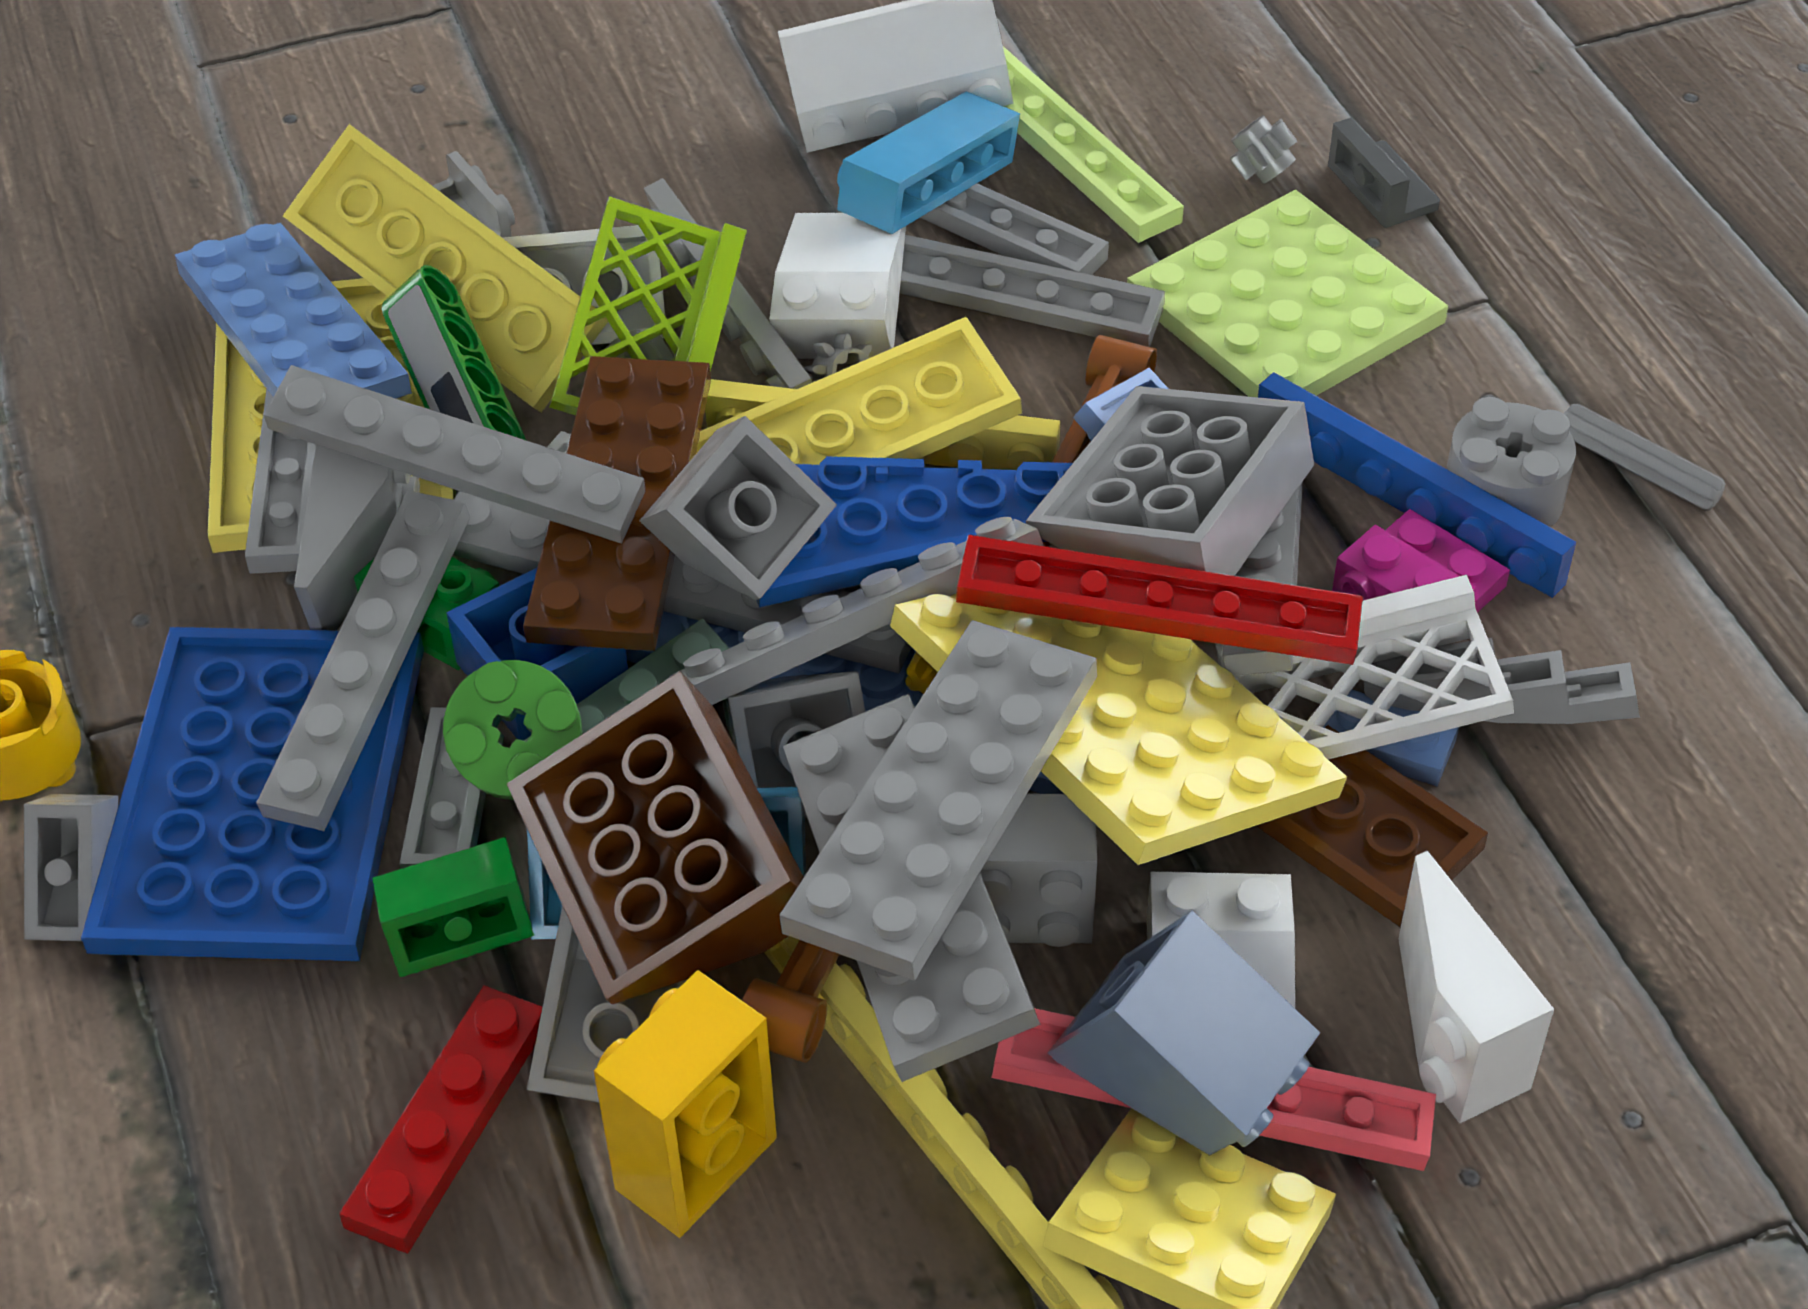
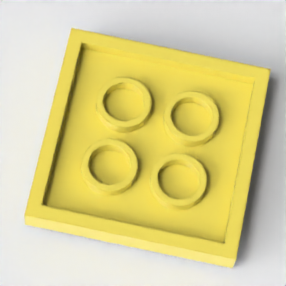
M1131 1108L1048 1222L1042 1247L1180 1309H1277L1327 1222L1336 1193L1311 1183L1302 1175L1282 1171L1247 1156L1232 1145L1212 1155H1208Z

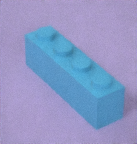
M967 91L843 159L837 176V183L840 187L837 210L893 234L1012 163L1020 113Z

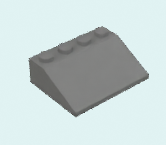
M1136 386L1028 517L1026 524L1037 528L1043 540L1060 549L1235 576L1314 466L1305 403Z

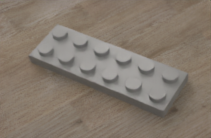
M972 620L780 913L782 934L915 981L1096 680L1097 658Z
M909 694L783 746L819 853L915 707ZM981 873L978 874L915 981L857 960L893 1067L901 1082L1041 1025Z

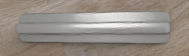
M1572 404L1564 412V415L1570 421L1569 431L1575 443L1702 510H1711L1720 500L1726 484L1721 477L1580 404Z

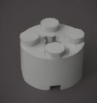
M1496 397L1481 398L1474 403L1472 411L1463 416L1454 429L1446 469L1551 527L1562 514L1576 456L1575 441L1569 431L1570 421L1567 416L1556 410H1541L1526 404L1504 402Z

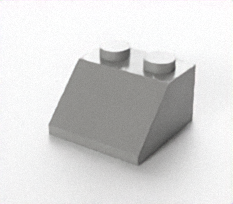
M744 416L717 429L639 521L687 566L754 600H758L769 589L837 504Z

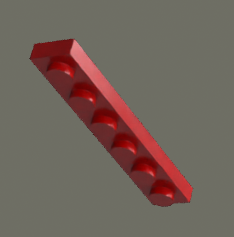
M968 535L957 584L956 602L1354 665L1358 649L1363 596Z

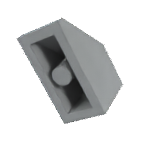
M51 794L24 804V940L82 941L81 935L118 810V795Z

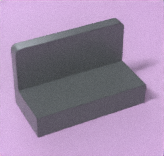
M1352 117L1333 123L1328 167L1384 228L1438 210L1440 198L1386 141L1380 140L1375 142Z

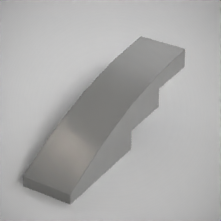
M1488 638L1495 655L1493 639ZM1471 641L1435 647V649L1461 657L1471 644ZM1561 650L1497 659L1513 699L1514 713L1485 721L1494 723L1574 724L1640 718L1631 663L1565 672ZM1402 655L1374 662L1371 665L1396 674L1408 657ZM1423 663L1411 680L1437 689L1449 672ZM1464 678L1452 695L1469 701L1492 695L1488 686ZM1364 681L1365 696L1375 702L1385 688ZM1400 694L1391 706L1421 711L1426 703Z

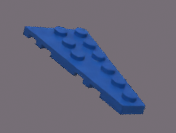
M826 456L819 465L796 464L837 505L764 595L756 600L760 608L860 585L861 581L867 576L885 569L894 568L899 572L920 562L918 556L926 549L952 542L956 546L967 541L968 535L977 536L975 530L980 525L996 518L1011 517L1012 520L1017 519L1026 523L1028 517L1073 463L1023 462L1017 470L982 469V461L958 460L957 468H925L924 459Z

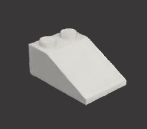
M795 213L775 271L769 320L797 359H815L817 356L813 348L815 343L825 342L834 349L836 334H850L852 348L860 344H871L873 348L868 355L869 358L894 348L906 226L891 234L845 213Z
M1425 851L1416 855L1398 937L1420 1078L1426 1091L1436 1094L1435 1101L1438 1103L1444 1102L1460 1124L1531 1089L1554 1008L1429 852Z
M1151 872L1147 909V940L1190 911H1193L1295 1008V930L1291 874Z

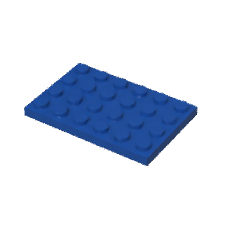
M170 627L81 935V940L87 954L360 961L374 895L372 878L378 876L424 652L421 633H416L325 831L263 817L256 802L339 631Z

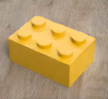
M699 970L678 989L673 988L666 991L653 1006L649 1017L627 1039L620 1038L614 1041L601 1056L597 1068L593 1070L615 1190L678 1238H681L777 1139L766 1017Z

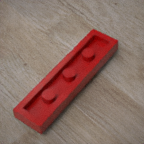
M483 985L340 1211L339 1216L344 1229L409 1254L536 1044L542 1006Z

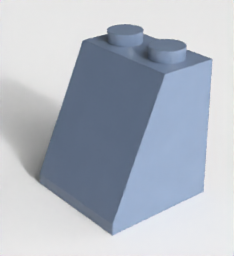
M1190 911L1122 957L1049 1050L1048 1054L1057 1063L1206 1154L1212 1155L1235 1142L1245 1147L1266 1129L1273 1118V1113L1267 1107L1277 1093L1282 1095L1287 1092L1305 1074L1310 1063L1303 1056L1320 1032L1195 912Z

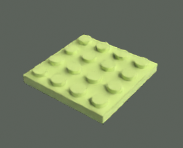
M1296 189L1127 278V283L1165 291V304L1159 323L1248 397H1258L1259 384L1273 372L1317 396L1444 324L1448 311L1447 304Z

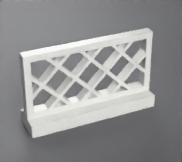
M1467 575L1364 600L1358 649L1354 665L1293 656L1292 671L1234 676L1251 693L1274 687L1280 688V691L1268 706L1309 744L1317 747L1327 759L1514 713L1512 696L1475 608L1474 591ZM1466 639L1471 640V644L1461 657L1435 649L1438 646ZM1215 643L1219 665L1225 668L1222 656L1223 644ZM1402 655L1408 657L1396 674L1371 665L1374 662ZM1423 663L1449 672L1437 689L1411 680ZM1338 671L1344 673L1332 690L1307 681L1310 678ZM1464 678L1488 686L1492 695L1469 701L1452 694ZM1359 679L1385 688L1373 705L1347 696ZM1400 694L1426 703L1419 713L1405 717L1388 711ZM1296 695L1320 704L1308 721L1283 712ZM1336 710L1361 719L1354 729L1340 733L1323 728Z

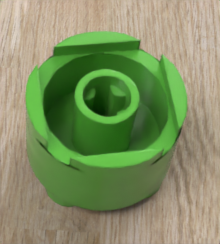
M520 660L489 662L483 665L459 684L446 707L443 735L446 751L456 769L465 779L489 795L514 800L507 783L582 735V721L571 692L556 675L534 663ZM517 714L524 715L523 724L531 732V737L527 742L516 739L510 748L502 746L504 736L497 729L501 720L512 722Z

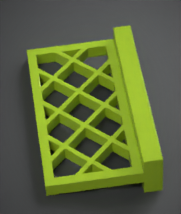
M609 196L549 408L576 415L580 397L567 394V390L572 377L587 371L590 356L616 357L627 351L632 359H646L638 346L660 335L664 337L674 353L673 361L710 363L711 371L747 230L724 223L721 232ZM615 218L638 225L648 241L624 251L612 232ZM678 239H683L702 245L703 250L699 261L680 269L666 245ZM608 248L613 257L604 260ZM655 251L669 275L645 285L631 261ZM620 267L634 291L610 302L600 286L598 278L600 275ZM696 275L692 288L687 278ZM676 284L688 307L686 311L667 319L652 295ZM594 298L599 307L590 311ZM641 301L656 325L632 336L617 311ZM606 317L621 342L596 353L585 336L584 329L585 326ZM683 325L680 337L678 338L673 329ZM580 349L585 359L575 363L578 350Z

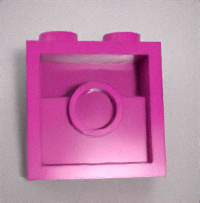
M1409 509L1386 530L1375 524L1337 557L1332 591L1363 596L1364 601L1467 575L1474 591L1475 608L1478 613L1507 586L1510 569Z

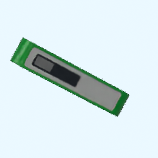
M429 265L422 266L382 303L381 309L424 408L526 440L457 289L440 270Z

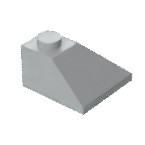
M857 671L783 676L768 679L722 700L728 735L756 788L797 787L783 746L865 712L859 673Z

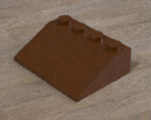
M681 671L672 675L507 783L605 999L612 1005L689 979L697 970L704 974L762 954L789 937L782 934L779 915L804 876L717 712Z

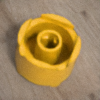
M0 650V802L27 797L47 787H57L67 783L76 772L75 760L81 745L80 729L60 675L55 667L42 659L43 664L28 660L25 652L16 650Z

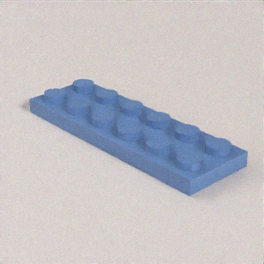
M281 223L256 225L249 228L244 234L221 241H202L193 246L191 250L175 254L180 276L273 397L291 365L393 398L412 394L408 372Z

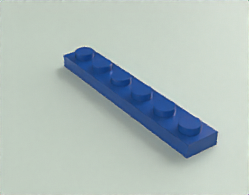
M1274 372L1259 384L1258 398L1305 403L1313 460L1319 466L1327 468L1360 487L1366 493L1381 499L1403 513L1409 509L1413 510L1510 569L1509 573L1519 581L1529 584L1551 598L1566 585L1576 541Z

